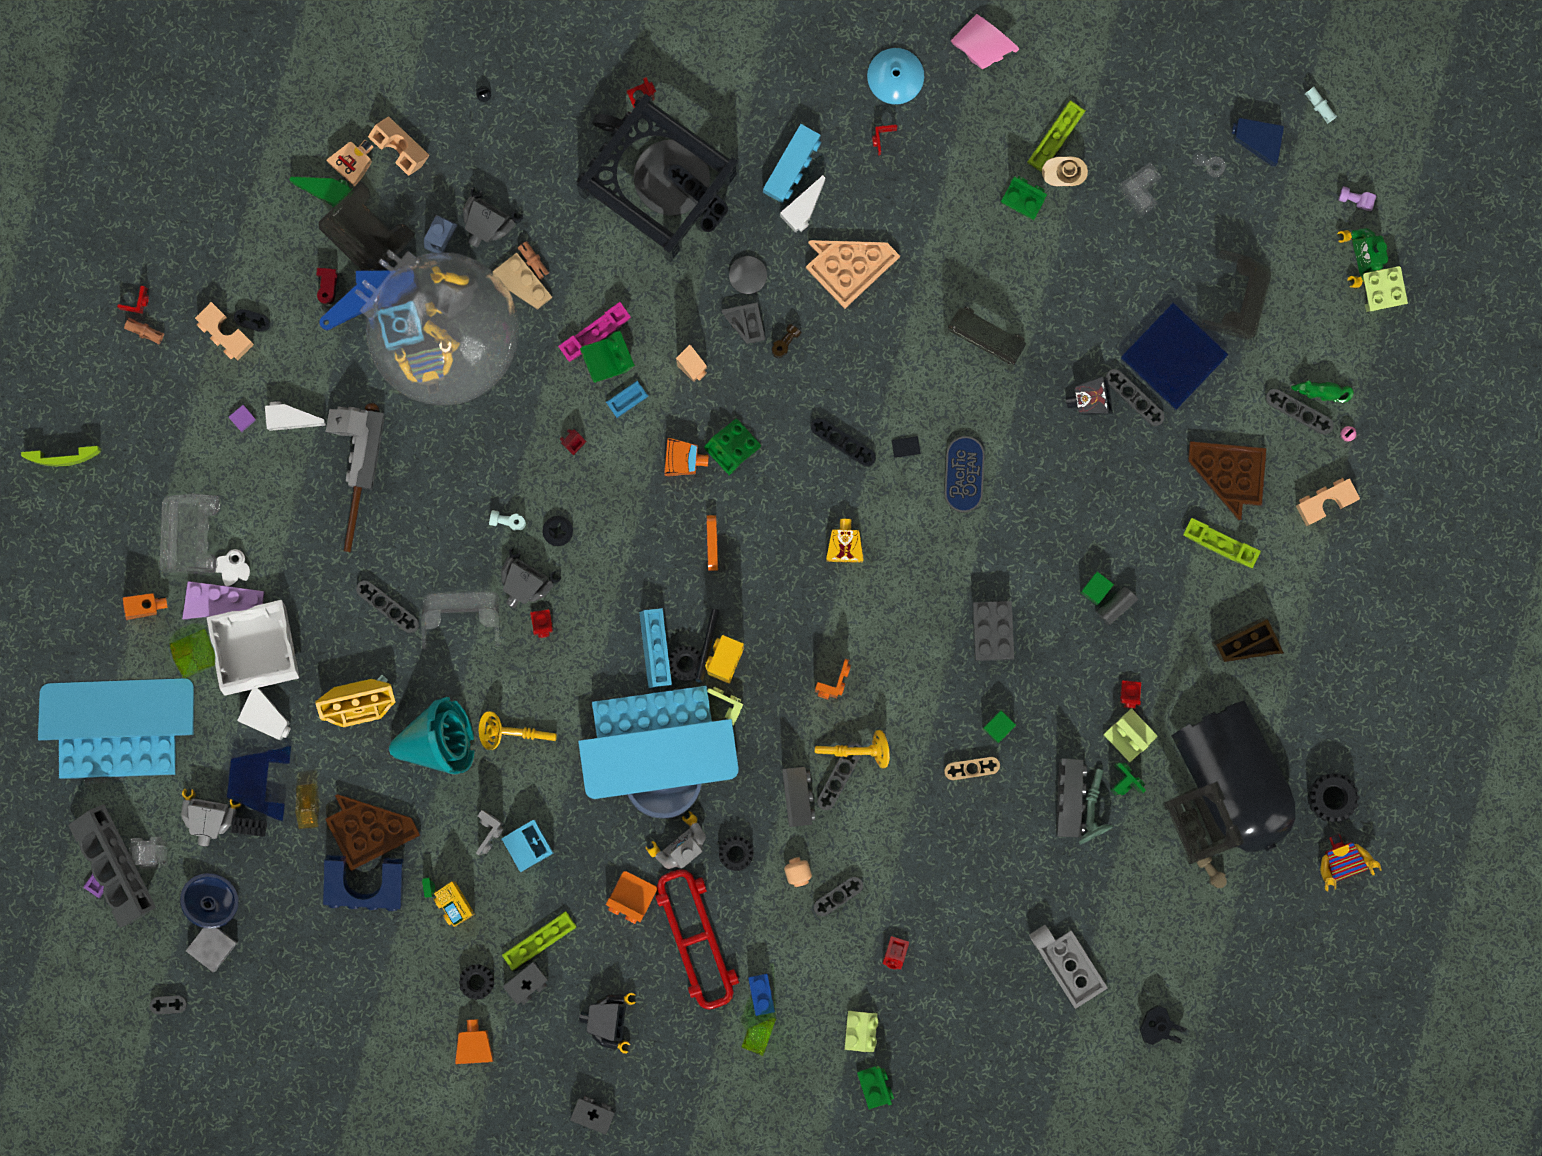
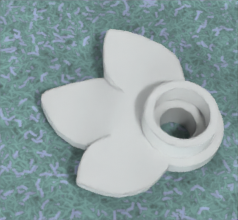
M238 549L230 550L226 556L218 557L211 568L212 572L222 573L223 582L227 587L233 585L238 578L247 581L250 575L249 566L245 563V555ZM235 555L239 557V561L236 563L232 561Z

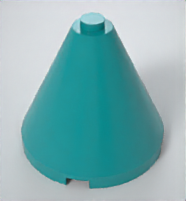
M450 697L437 699L391 741L389 752L396 759L454 775L464 773L471 767L475 750H470V740H474L470 720L463 707L457 701L451 702Z

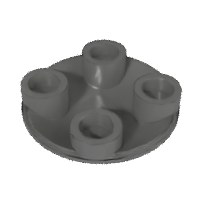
M744 256L732 264L729 271V279L733 288L744 294H752L761 290L767 279V271L759 259L752 256Z

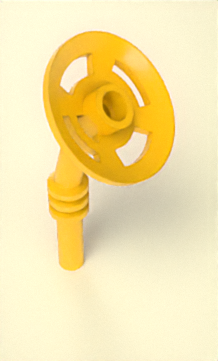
M492 711L485 712L479 722V738L481 744L487 750H494L498 747L502 734L522 736L524 739L527 737V739L531 738V740H534V738L551 741L557 740L556 733L536 731L534 728L531 730V728L527 729V727H524V729L502 727L499 717Z
M881 730L875 731L872 745L869 747H848L847 745H836L835 747L815 746V753L835 754V756L840 757L871 755L874 756L880 768H886L889 764L888 741Z

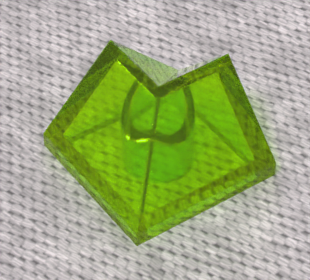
M205 629L169 643L173 661L183 679L215 666V652Z
M772 1016L749 1027L741 1047L763 1056L776 1017Z

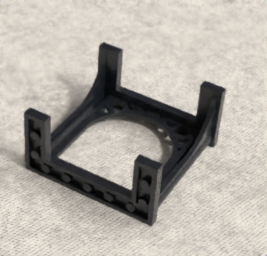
M645 93L643 97L640 96L635 101L633 111L626 113L622 119L624 123L621 127L614 129L609 143L605 142L599 150L601 153L597 159L594 157L590 161L588 171L581 173L576 181L578 183L577 189L579 196L586 200L590 196L599 200L663 247L665 259L672 262L682 248L681 241L722 186H729L738 174L739 166L735 158L731 157L729 159L652 103V98ZM646 120L648 130L641 132L638 128V123L643 124ZM652 122L656 124L655 127H659L660 129L657 131H653ZM634 127L637 134L634 137H630L629 133L632 134V128ZM648 136L670 138L720 173L675 234L632 204L619 187L617 168L620 158L632 143ZM621 145L624 148L623 150H619L618 147ZM609 160H613V161H614V164H613L612 167L604 166V165H608V164L610 163ZM603 171H610L613 176L609 180H601L599 174ZM612 183L615 185L614 190H611L610 186L608 188L605 187Z

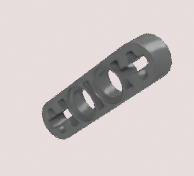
M1117 369L1108 371L1105 378H1108L1109 386L1148 424L1156 427L1163 423L1165 416L1162 410L1121 371ZM1110 374H1117L1118 381L1121 383L1124 380L1126 383L1118 390L1116 387L1119 384L1116 381L1110 382ZM1125 386H1130L1133 389V394L1129 397L1123 394ZM1140 399L1147 402V407L1144 410L1138 409L1136 405ZM1150 406L1154 408L1151 410L1153 414L1156 415L1158 413L1160 415V422H1153L1151 420L1153 417L1150 413L1147 416L1144 414L1149 410Z
M1272 389L1266 394L1265 401L1269 406L1317 433L1326 435L1333 430V421L1329 417L1284 392ZM1276 393L1278 394L1277 398L1282 401L1283 397L1287 400L1283 403L1281 408L1279 407L1281 403L1278 401L1272 403V398L1269 397V395H1274ZM1288 402H1293L1296 405L1295 412L1290 413L1286 410ZM1306 411L1311 412L1313 415V419L1310 422L1303 420L1302 415ZM1318 416L1320 417V419L1318 420L1319 422H1328L1327 426L1329 427V429H1325L1323 431L1321 430L1322 426L1320 424L1316 423L1315 426H1313L1312 424L1316 421V418Z
M361 581L356 587L357 594L405 632L414 633L418 630L419 621L416 617L371 582ZM368 584V589L372 593H374V590L378 591L373 595L371 601L368 600L371 597L366 592L364 594L361 593L362 589L360 587L362 585L366 586ZM378 596H384L386 599V603L381 607L375 604V599ZM394 607L399 608L401 611L398 618H392L390 615V611ZM405 613L408 615L405 617L408 621H415L413 623L415 625L414 629H407V624L403 621L401 624L398 623Z
M851 742L847 745L848 747H854V745L861 747L856 742ZM853 755L852 760H855L854 764L840 757L818 797L817 803L822 810H829L834 806L861 755ZM842 762L849 764L850 770L848 773L840 772L839 765ZM831 780H839L841 787L838 790H832L830 788ZM826 789L831 793L837 794L835 798L833 796L830 797V806H822L821 798H826L828 793H825Z

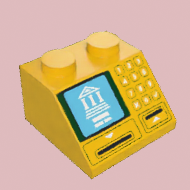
M455 881L450 882L434 893L436 896L434 901L439 909L442 907L446 914L443 916L449 925L453 924L455 927L475 915Z

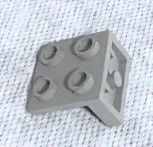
M481 810L477 817L481 819L479 822L487 828H491V826L493 828L477 850L476 854L478 855L487 854L493 846L490 842L494 837L498 838L504 830L501 827L504 823L485 810Z

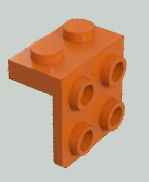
M848 659L844 661L836 688L817 682L815 692L818 693V697L829 699L830 696L837 699L838 695L842 696L846 684L842 680L844 676L848 677L851 665L848 664Z
M625 871L622 873L606 903L609 906L608 911L616 915L621 912L627 915L626 920L634 924L637 921L641 922L657 891V887Z

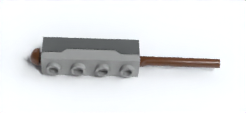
M368 403L364 408L365 410L360 411L367 414L363 436H353L352 444H355L354 452H350L349 463H352L351 471H347L346 482H349L348 485L353 487L354 493L344 552L351 553L362 489L373 490L385 420V414L379 412V407L375 403Z

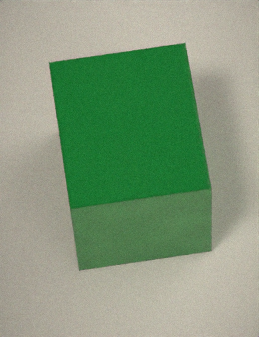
M1096 572L1080 593L1095 605H1098L1114 584L1099 572Z
M999 711L983 730L998 744L1016 725L1002 711Z

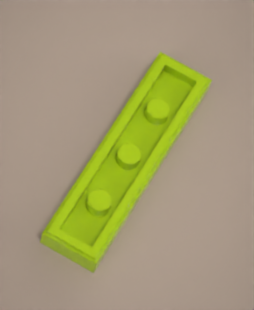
M1070 100L1027 163L1042 172L1045 162L1054 158L1086 110Z
M565 911L502 954V956L513 971L577 926Z

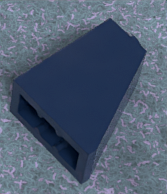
M1239 118L1237 123H1233L1231 134H1234V141L1271 166L1277 165L1284 126Z

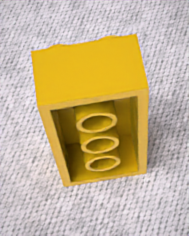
M724 635L721 636V639L717 638L713 646L714 656H709L705 665L708 675L730 684L743 653L744 644Z

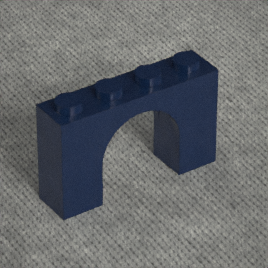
M327 855L324 860L323 905H328L330 908L347 906L349 909L367 907L368 910L386 908L388 911H397L401 909L403 904L404 859L384 858L381 887L373 893L361 894L354 891L347 883L346 856Z

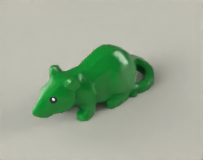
M1308 380L1291 386L1294 391L1307 395L1308 398L1318 397L1322 401L1345 403L1351 400L1354 394L1352 387L1345 386L1341 388L1340 385L1333 382L1317 383ZM1348 392L1349 395L1346 399H1339L1344 393Z

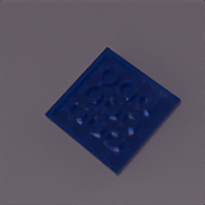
M1172 303L1120 359L1174 410H1177L1222 363L1228 354L1180 308Z

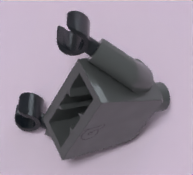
M475 187L471 188V197L468 198L463 208V221L466 224L465 230L472 233L468 241L472 246L478 247L482 240L485 242L498 240L506 236L513 229L515 223L517 224L522 221L523 215L520 219L514 218L517 210L513 211L511 219H509L510 216L481 199L483 195L482 190H480L478 195L473 194Z
M511 547L509 549L510 557H507L501 569V581L504 585L503 591L509 594L506 604L516 608L519 601L526 604L528 601L535 602L545 597L554 587L553 584L560 582L561 577L558 580H553L552 575L556 572L554 571L549 576V580H547L548 577L519 560L521 556L520 550L517 555H513L514 547Z

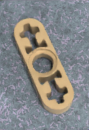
M994 757L954 762L945 767L944 774L949 780L991 775L998 772L1000 763ZM989 760L996 763L993 771L985 768L983 769L984 773H980L981 766L979 761H983L982 765L989 764ZM969 763L977 765L978 770L975 774L967 772L966 768ZM960 764H964L963 771L965 776H961L962 772L956 773V777L948 774L951 766H954L955 769H961Z

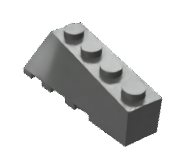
M1059 759L1056 837H1081V834L1085 832V822H1081L1082 814H1085V803H1082V795H1086V784L1083 783V776H1086L1087 764H1083L1084 760Z

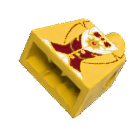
M840 519V530H832L826 562L863 563L859 530H851V519Z

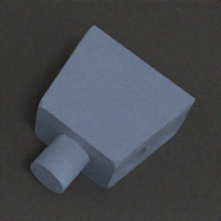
M436 215L424 238V248L442 257L458 224Z

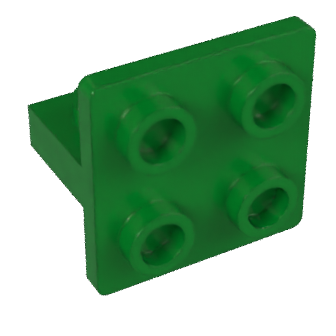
M1118 762L1114 765L1124 776L1110 790L1115 796L1119 794L1121 796L1125 795L1132 788L1130 784L1140 794L1146 791L1144 788L1145 783L1139 777L1134 778L1132 776V770L1126 763L1121 764Z

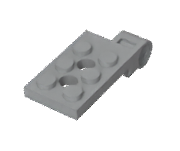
M1043 925L1029 934L1033 944L1075 1009L1107 989L1106 984L1072 931L1055 940L1047 926ZM1068 960H1073L1076 963V968L1073 971H1068L1065 968V963ZM1080 976L1086 979V985L1082 988L1077 987L1075 983L1076 979Z

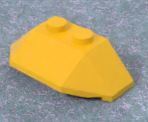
M374 679L334 687L315 701L320 719L341 727L381 719L396 702L391 684Z

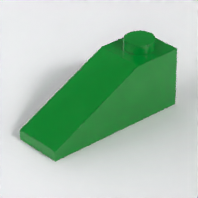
M290 177L289 179L293 185L339 210L343 208L352 192L351 188L348 187L350 184L342 179H339V181L333 178Z

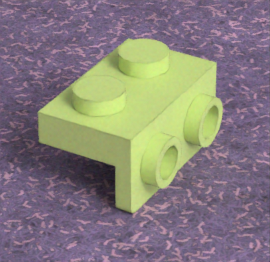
M848 1011L845 1050L874 1052L877 1044V1013Z

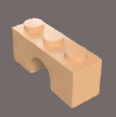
M389 116L377 123L368 136L381 150L385 147H392L397 150L400 156L395 163L408 176L420 169L429 157V154Z
M212 302L195 317L199 322L197 326L204 333L208 331L212 335L210 339L217 346L223 345L226 348L223 352L230 359L235 357L239 360L254 345L239 329L231 335H223L221 333V324L227 317Z
M1341 478L1333 482L1334 487L1330 489L1323 487L1316 491V496L1310 498L1308 495L1299 500L1300 504L1296 507L1306 526L1326 517L1323 511V502L1326 499L1336 501L1340 509L1360 499L1350 478L1346 481Z

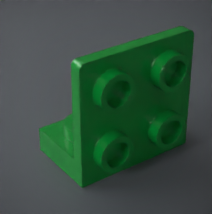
M1018 176V178H1012L1001 203L1034 221L1047 194L1044 193L1045 190L1037 185L1033 187L1028 184L1025 178Z
M621 331L613 333L607 339L580 348L594 383L624 374L635 366Z
M738 419L733 420L719 431L704 446V449L729 476L742 462L761 448V444Z
M877 1065L857 1072L868 1109L885 1104L892 1105L891 1100L894 1099L891 1088L886 1087L885 1081L888 1078L884 1068L881 1069Z

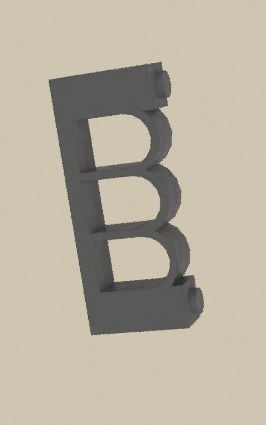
M104 804L87 811L68 825L76 842L79 841L82 854L88 861L92 862L91 869L94 878L100 885L104 886V897L108 905L114 909L111 912L119 928L137 921L156 908ZM97 838H98V840H99V842H100V844H101L103 850H102L101 847L99 846L98 841H97ZM109 861H110V863H111V865H112V867H113L115 873H113V871L111 870V867H110V865H109ZM121 885H122V887H123V889H124V891H125L127 897L124 895V893H123V891H122V889H121Z

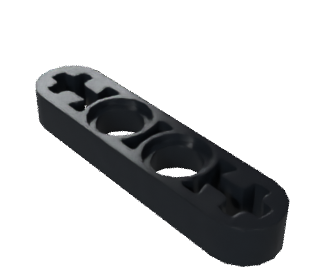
M822 418L812 421L811 431L814 435L864 467H870L875 463L876 455L871 449ZM822 422L823 428L826 430L828 427L832 428L826 438L823 436L825 434L824 431H815V423L819 424ZM833 432H837L841 436L840 441L837 443L830 440V435ZM848 443L856 444L857 450L854 453L847 452L846 445ZM860 447L864 449L861 452L864 455L871 454L872 462H863L864 458L859 455V458L855 457L859 453Z

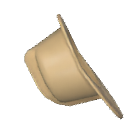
M1073 156L1051 158L1045 162L1042 168L1043 179L1052 186L1080 185L1085 181L1088 174L1085 162Z

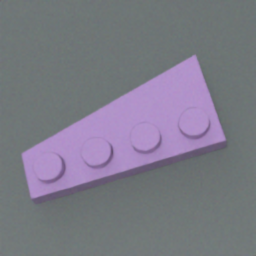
M188 581L182 619L202 618L231 611L247 610L263 604L265 592Z

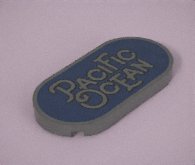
M962 436L953 440L946 452L944 496L947 504L953 510L960 513H967L977 508L983 497L985 453L981 443L969 436Z

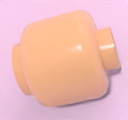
M800 857L790 859L789 864L784 868L788 883L794 885V887L808 884L812 877L808 861L800 860Z

